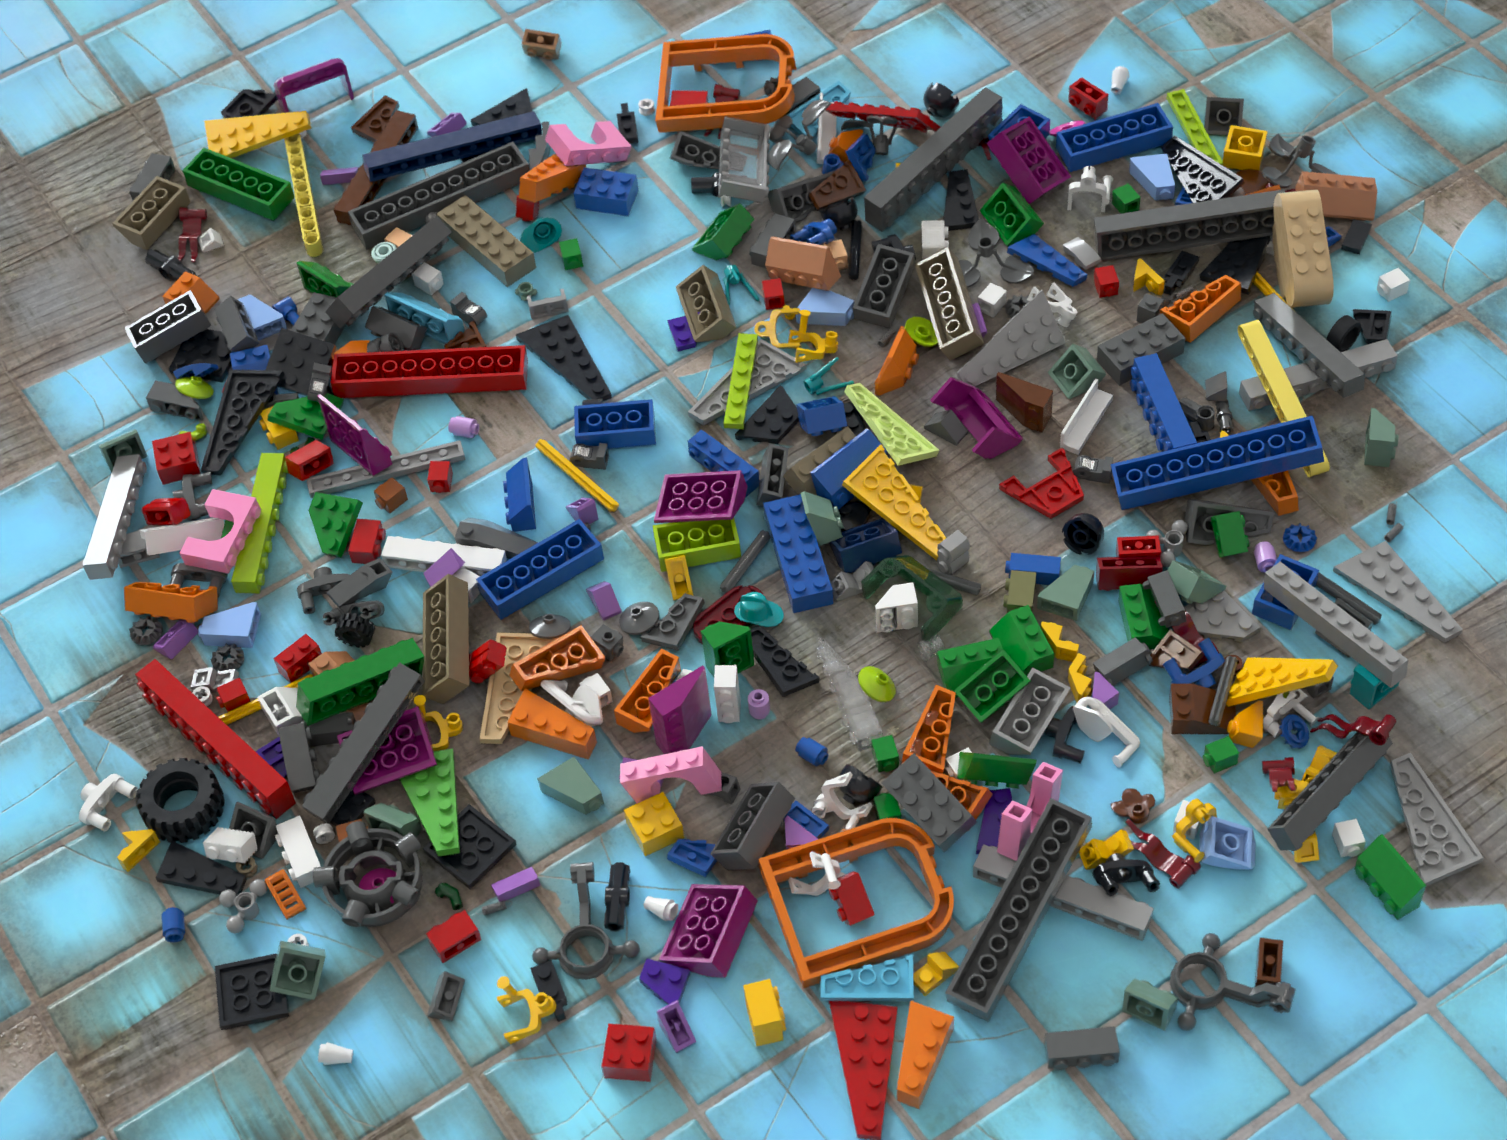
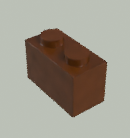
M1259 939L1254 987L1265 983L1272 985L1281 983L1283 940Z

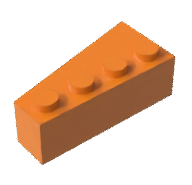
M1224 275L1207 284L1205 289L1190 293V297L1183 301L1179 299L1174 302L1173 306L1160 309V314L1163 313L1185 337V340L1191 343L1241 300V283Z
M580 625L514 663L509 676L520 691H524L525 688L532 689L541 686L542 680L559 681L600 669L606 657L583 626Z
M910 1000L897 1084V1101L920 1109L954 1030V1016Z

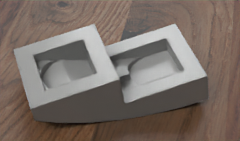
M1079 237L1062 245L1063 251L1073 256L1075 263L1086 270L1102 262L1100 256Z
M213 667L197 669L194 671L191 688L194 690L197 687L205 686L210 689V692H218L217 687L237 679L239 672L236 669L216 671Z

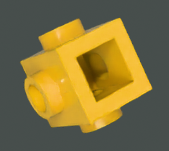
M1294 779L1296 791H1291L1289 786L1278 787L1274 799L1278 800V809L1285 810L1309 782Z

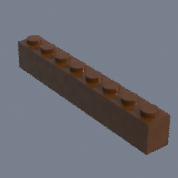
M396 110L393 116L389 118L385 129L381 131L378 140L374 142L370 153L409 143L418 129L415 114ZM364 165L359 166L355 177L351 179L350 185L343 192L340 201L334 207L337 222L351 225L348 211L373 201L387 178L370 182L364 170Z

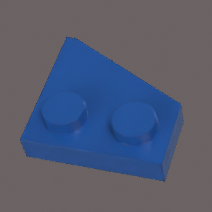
M864 134L845 151L862 182L869 179L867 170L871 168L872 158L875 154V147L868 134Z
M678 839L668 852L667 860L706 877L717 862L710 854L716 844H706V840L691 841L689 839Z

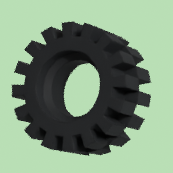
M347 613L339 617L334 633L339 641L343 640L342 643H349L351 647L355 645L357 648L360 646L363 648L370 644L375 626H373V622H369L370 619H364L361 615L359 617L357 613H353V615Z

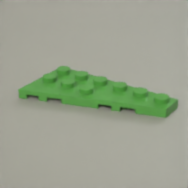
M452 748L434 751L437 762L436 766L399 779L438 856L460 853L455 759Z

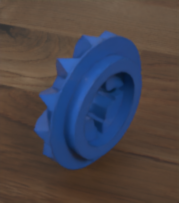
M1301 523L1296 526L1291 524L1289 528L1285 529L1283 534L1284 544L1295 552L1309 551L1315 546L1317 541L1315 530H1311L1309 525L1306 527L1302 526ZM1299 533H1301L1303 537L1301 542H1299L1298 539Z
M1294 714L1287 715L1281 720L1282 724L1279 726V729L1282 731V734L1280 736L1285 738V744H1290L1291 749H1300L1306 746L1309 741L1308 727L1299 716ZM1291 730H1297L1296 734H1292Z

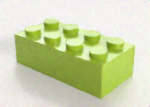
M734 517L731 520L670 522L652 526L661 572L667 571L664 559L685 555L687 567L741 558L740 542Z

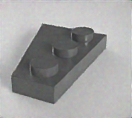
M684 594L668 609V614L662 620H658L657 624L648 633L645 632L640 636L642 642L679 651L705 604L704 599Z

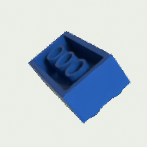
M653 399L574 406L576 444L599 446V443H606L608 449L656 445Z

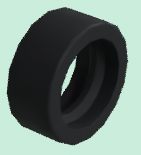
M1344 315L1333 325L1326 340L1340 352L1347 351L1358 338L1361 324L1349 315Z

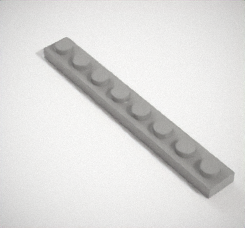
M461 441L391 457L393 465L374 476L359 465L306 479L310 497L313 498L315 492L331 494L390 479L391 477L394 478L429 469L430 461H450V463L465 460Z

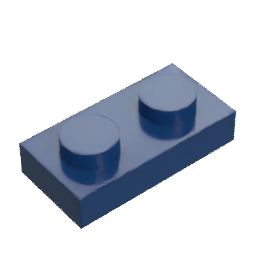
M798 801L791 805L790 811L785 815V817L788 815L818 839L829 830L827 823Z

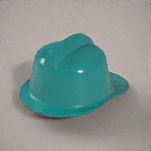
M538 218L524 229L520 242L533 253L539 252L559 240L562 234L561 224L554 218Z
M750 592L742 595L741 600L734 609V613L740 621L762 627L777 626L784 617L782 608L778 604L768 601L759 592Z

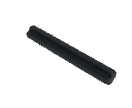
M860 220L852 222L848 273L851 280L859 278L862 222Z

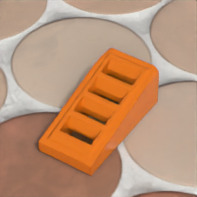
M284 869L265 878L264 881L286 920L306 909ZM288 887V889H286V890L280 892L279 894H277V892H279V891H281L282 889ZM293 894L292 897H290V898L284 900L283 902L281 901V900H283L284 898H286V897H288V896H290V895ZM297 901V904H295L294 906L288 909L285 908L288 905Z

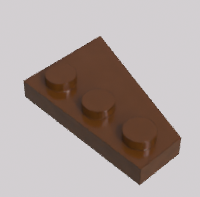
M384 95L351 126L352 132L374 143L380 137L381 131L385 129L389 118L399 109V102Z
M847 160L843 166L811 191L809 197L816 210L819 211L835 202L864 194L866 189L851 161Z

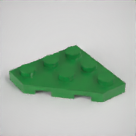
M328 393L325 394V398L339 410L342 408L343 398ZM307 397L275 403L268 414L267 421L321 440L324 439L328 432L319 402L307 400Z
M315 492L308 511L324 554L342 558L363 502L358 499Z

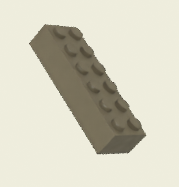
M466 195L436 214L452 231L449 237L506 287H509L536 268L534 253Z
M949 247L915 264L938 345L944 355L951 361L984 344L959 260Z
M447 574L423 592V655L425 656L423 664V679L425 681L423 684V696L441 704L446 703L466 689L470 682L468 582L450 574Z

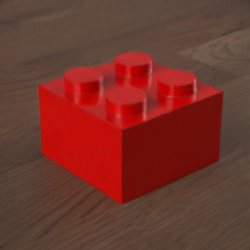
M191 432L152 441L156 469L163 485L181 481L183 475L201 474L197 449Z
M608 1023L601 1066L604 1078L651 1082L657 1042L655 1028Z

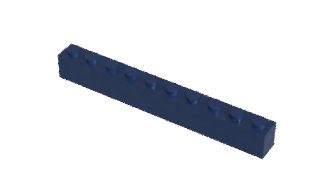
M532 111L363 154L364 170L370 182L489 152L511 142H514L516 145L535 140L536 135H542L541 123L535 112Z

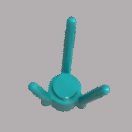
M729 265L724 269L725 277L723 282L725 284V295L728 305H730L729 283L735 285L740 280L755 300H760L736 265Z
M838 357L803 381L806 390L810 394L815 392L817 395H820L826 391L854 384V381H849L825 388L821 387L824 385L821 376L829 371L830 367L839 360Z

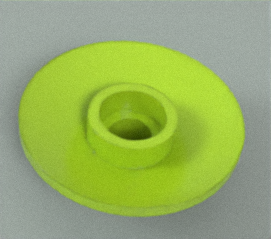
M911 317L906 321L905 328L914 342L926 347L938 344L933 324L930 320L923 317Z
M198 376L181 377L175 383V387L179 392L191 398L207 399L212 397L214 393L213 387Z
M872 666L862 668L858 674V681L863 691L876 701H891L896 693L895 685L891 678L879 668Z

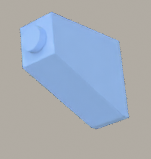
M1167 154L1130 157V174L1154 200L1174 199L1175 183Z
M812 288L797 308L811 312L808 316V324L846 326L854 318L853 306L855 300L830 290ZM796 314V323L800 324L801 314Z
M247 295L237 299L243 303L258 341L279 333L281 328L287 329L283 315L254 296Z
M257 602L204 617L203 623L198 629V635L201 637L204 645L225 646L226 643L228 645L235 643L237 647L253 648L261 617Z

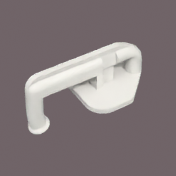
M542 680L540 684L542 688L566 707L565 712L590 727L602 724L600 696L590 686L582 685L578 687L571 698L565 693L568 687L567 681Z
M1084 697L1073 707L1078 727L1090 739L1100 742L1113 732L1126 745L1119 755L1113 756L1112 760L1115 766L1121 767L1139 747V738L1100 700Z

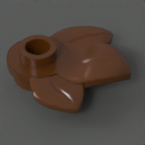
M1127 788L1122 793V800L1112 802L1110 805L1113 812L1118 816L1128 817L1133 823L1141 824L1149 817V810L1154 807L1155 798L1152 794L1142 796L1138 790Z

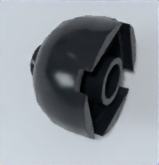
M931 82L924 93L923 101L928 114L933 117H946L951 115L959 106V98L956 97L954 99L952 96L953 92L946 86L937 82L933 85V82Z
M854 197L851 198L850 202H848V199H844L830 204L826 211L823 208L819 210L823 221L828 218L831 219L836 228H840V231L850 228V223L855 221L858 214Z
M1076 514L1062 528V533L1064 532L1065 537L1063 539L1064 543L1076 554L1081 555L1083 552L1091 555L1097 551L1104 539V527L1101 521L1092 514Z
M846 764L839 776L849 772L853 776L847 786L839 787L841 792L845 794L843 799L852 805L855 802L867 804L873 801L874 797L880 793L882 786L871 777L864 775L862 771Z

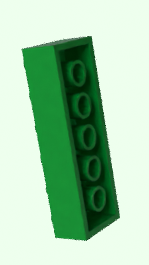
M203 148L182 170L187 186L273 221L295 198L291 182L207 148Z
M410 638L408 640H401L393 646L381 648L370 655H363L352 662L343 663L337 668L325 670L314 677L305 678L298 682L296 708L307 726L372 701L376 698L379 687L385 685L389 679L390 671L397 667L399 662L422 676L425 656L414 639Z

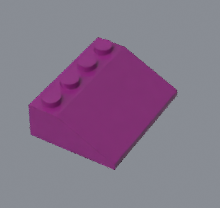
M1030 116L1000 132L987 143L991 152L1001 163L1002 168L1007 172L1012 183L1016 185L1028 204L1041 198L1071 178Z
M321 394L317 396L330 440L372 476L393 465L390 457L392 453L386 445L383 446L376 437H372L365 428H361L355 420L350 419Z
M742 471L666 474L656 508L654 523L733 519L745 501L748 487Z
M703 665L648 698L656 745L663 754L690 749L712 715L706 671Z
M418 706L403 713L353 787L355 795L437 765L429 730L424 715ZM352 730L337 735L340 746L343 740L351 735Z
M692 884L659 961L689 969L691 972L707 977L726 978L758 900L744 885Z

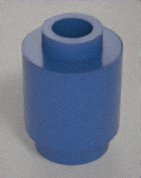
M801 738L795 748L799 757L816 767L820 764L823 765L829 756L827 753L828 749L811 738Z
M176 907L168 908L161 915L163 936L168 942H179L184 938L183 935L185 934L184 912Z

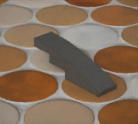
M549 121L542 122V135L535 136L536 148L529 149L530 170L549 158L551 147L545 140L550 126Z

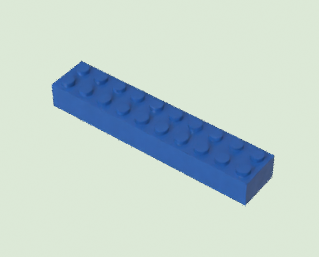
M1312 415L1110 465L1121 510L1321 463L1324 462V456Z

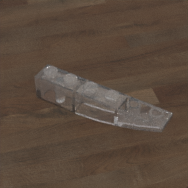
M822 637L818 638V647L815 648L818 659H822L824 663L822 664L824 675L830 678L828 683L831 692L836 693L837 698H835L837 708L844 713L842 719L845 727H849L851 731L849 732L852 745L856 744L858 751L872 748L871 740L883 737V732L870 700L847 663Z

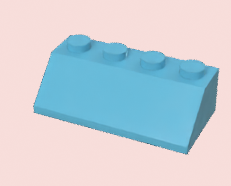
M387 292L385 294L388 310L427 327L425 335L446 344L454 339L455 335L460 331H465L463 321L458 316H453L442 309H437L427 302L419 301L411 295L408 296L401 292Z

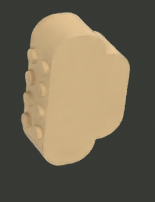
M1318 190L1277 193L1274 200L1272 242L1280 294L1283 298L1286 297L1287 305L1291 308L1330 304L1333 298L1334 284L1320 193Z

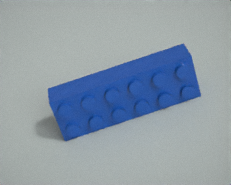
M1155 103L1056 132V149L1069 172H1073L1086 166H1094L1162 146L1172 138L1173 125L1159 103Z
M1157 353L1134 358V364L1131 367L1132 380H1130V387L1136 393L1138 406H1142L1143 417L1145 421L1149 422L1150 433L1156 438L1158 451L1163 452L1196 444L1195 436Z
M801 494L763 503L764 518L793 613L832 605L833 590L816 536L806 516Z
M578 519L478 577L476 582L479 593L500 620L604 560L602 545L585 524Z

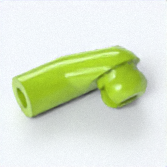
M200 423L196 425V430L191 432L194 442L206 436L205 424ZM181 430V431H179V434L186 433V432H189V431H182V430Z

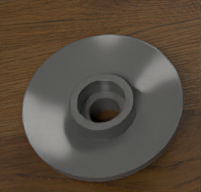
M651 602L634 603L622 612L619 619L620 627L625 633L630 635L643 634L657 624L659 610Z
M555 614L537 617L529 624L530 633L542 639L561 637L568 633L571 628L570 621L566 617Z

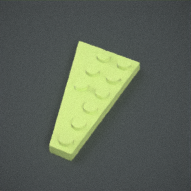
M861 383L846 386L845 394L898 466L937 457L939 452L937 447Z

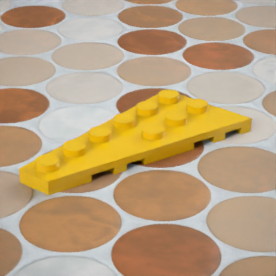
M306 111L204 121L208 149L229 158L237 157L311 129L309 114Z
M1248 657L1230 687L1226 704L1229 707L1328 682L1338 666L1334 660Z

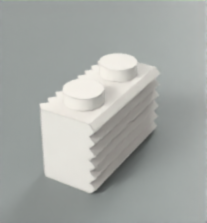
M944 220L922 221L923 260L949 247L948 240H945V238H948V227H944Z
M217 827L203 842L206 857L211 859L246 863L248 858L257 851L255 835L249 831L242 832L241 830L235 831L230 828L220 829Z

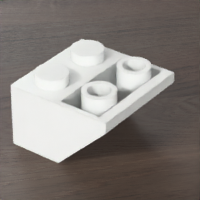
M914 583L892 585L875 605L877 633L918 627V602Z
M275 687L257 697L263 712L278 736V728L301 723L302 716L296 708L297 688Z

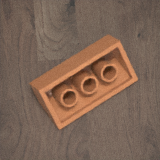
M1301 172L1295 186L1296 191L1318 190L1324 217L1374 220L1378 192L1375 178Z
M778 237L770 238L765 266L771 279L781 278V282L828 291L841 277L829 246Z

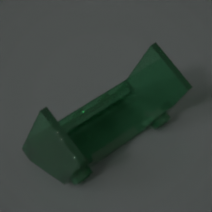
M909 555L885 558L861 582L863 596L867 600L888 578H893L897 575H900L909 583H914V587L928 597L926 606L933 614L920 628L922 643L927 645L962 608V595Z

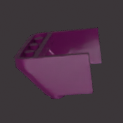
M332 58L278 78L274 82V88L283 113L289 112L285 96L339 76L350 99L354 100L347 68L343 60Z
M950 377L930 400L932 403L942 406L946 411L952 410L978 442L972 451L984 459H992L1018 446L1023 440L1019 432L979 388Z

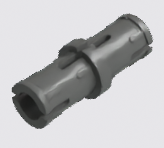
M1228 400L1216 401V419L1220 424V432L1225 431L1228 435H1231L1234 430L1231 422L1233 416L1229 411Z

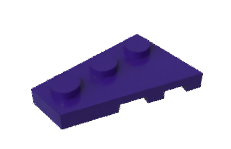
M1010 788L990 790L993 795L984 809L976 855L980 853L983 844L998 848L1002 813L1012 802Z

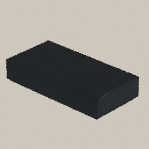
M1353 219L1341 250L1360 255L1372 224Z

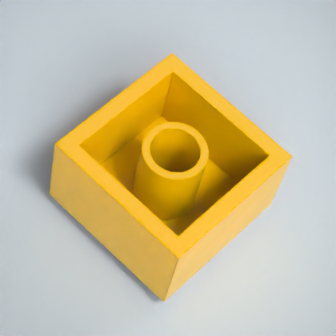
M1231 125L1223 154V166L1239 170H1260L1268 131Z
M664 792L624 809L626 823L644 856L675 843L678 839H684L682 823Z
M770 979L743 985L746 1008L756 1047L782 1041L786 1025L783 1008L780 1007L777 986L772 987Z

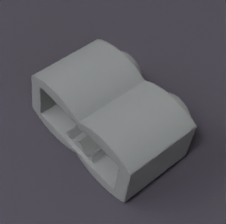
M956 530L938 544L937 566L942 573L952 575L969 562L968 550L970 543L968 538L959 530Z

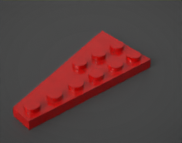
M834 101L825 110L833 116L853 120L856 117L867 121L868 116H889L896 118L898 121L896 124H884L885 126L910 130V127L923 133H927L928 130L936 132L941 128V126L930 119V116L921 113V110L917 108L906 110L899 106H895V108L885 105L875 107L870 104L860 106L856 103L846 105L842 102Z
M829 1001L857 1138L881 1140L898 1007L850 1001Z

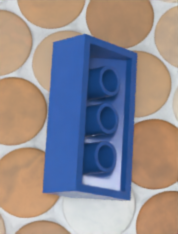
M866 428L810 472L817 496L831 500L833 507L837 506L840 509L855 497V495L842 486V483L881 444L869 429ZM885 449L884 452L889 458L888 451Z

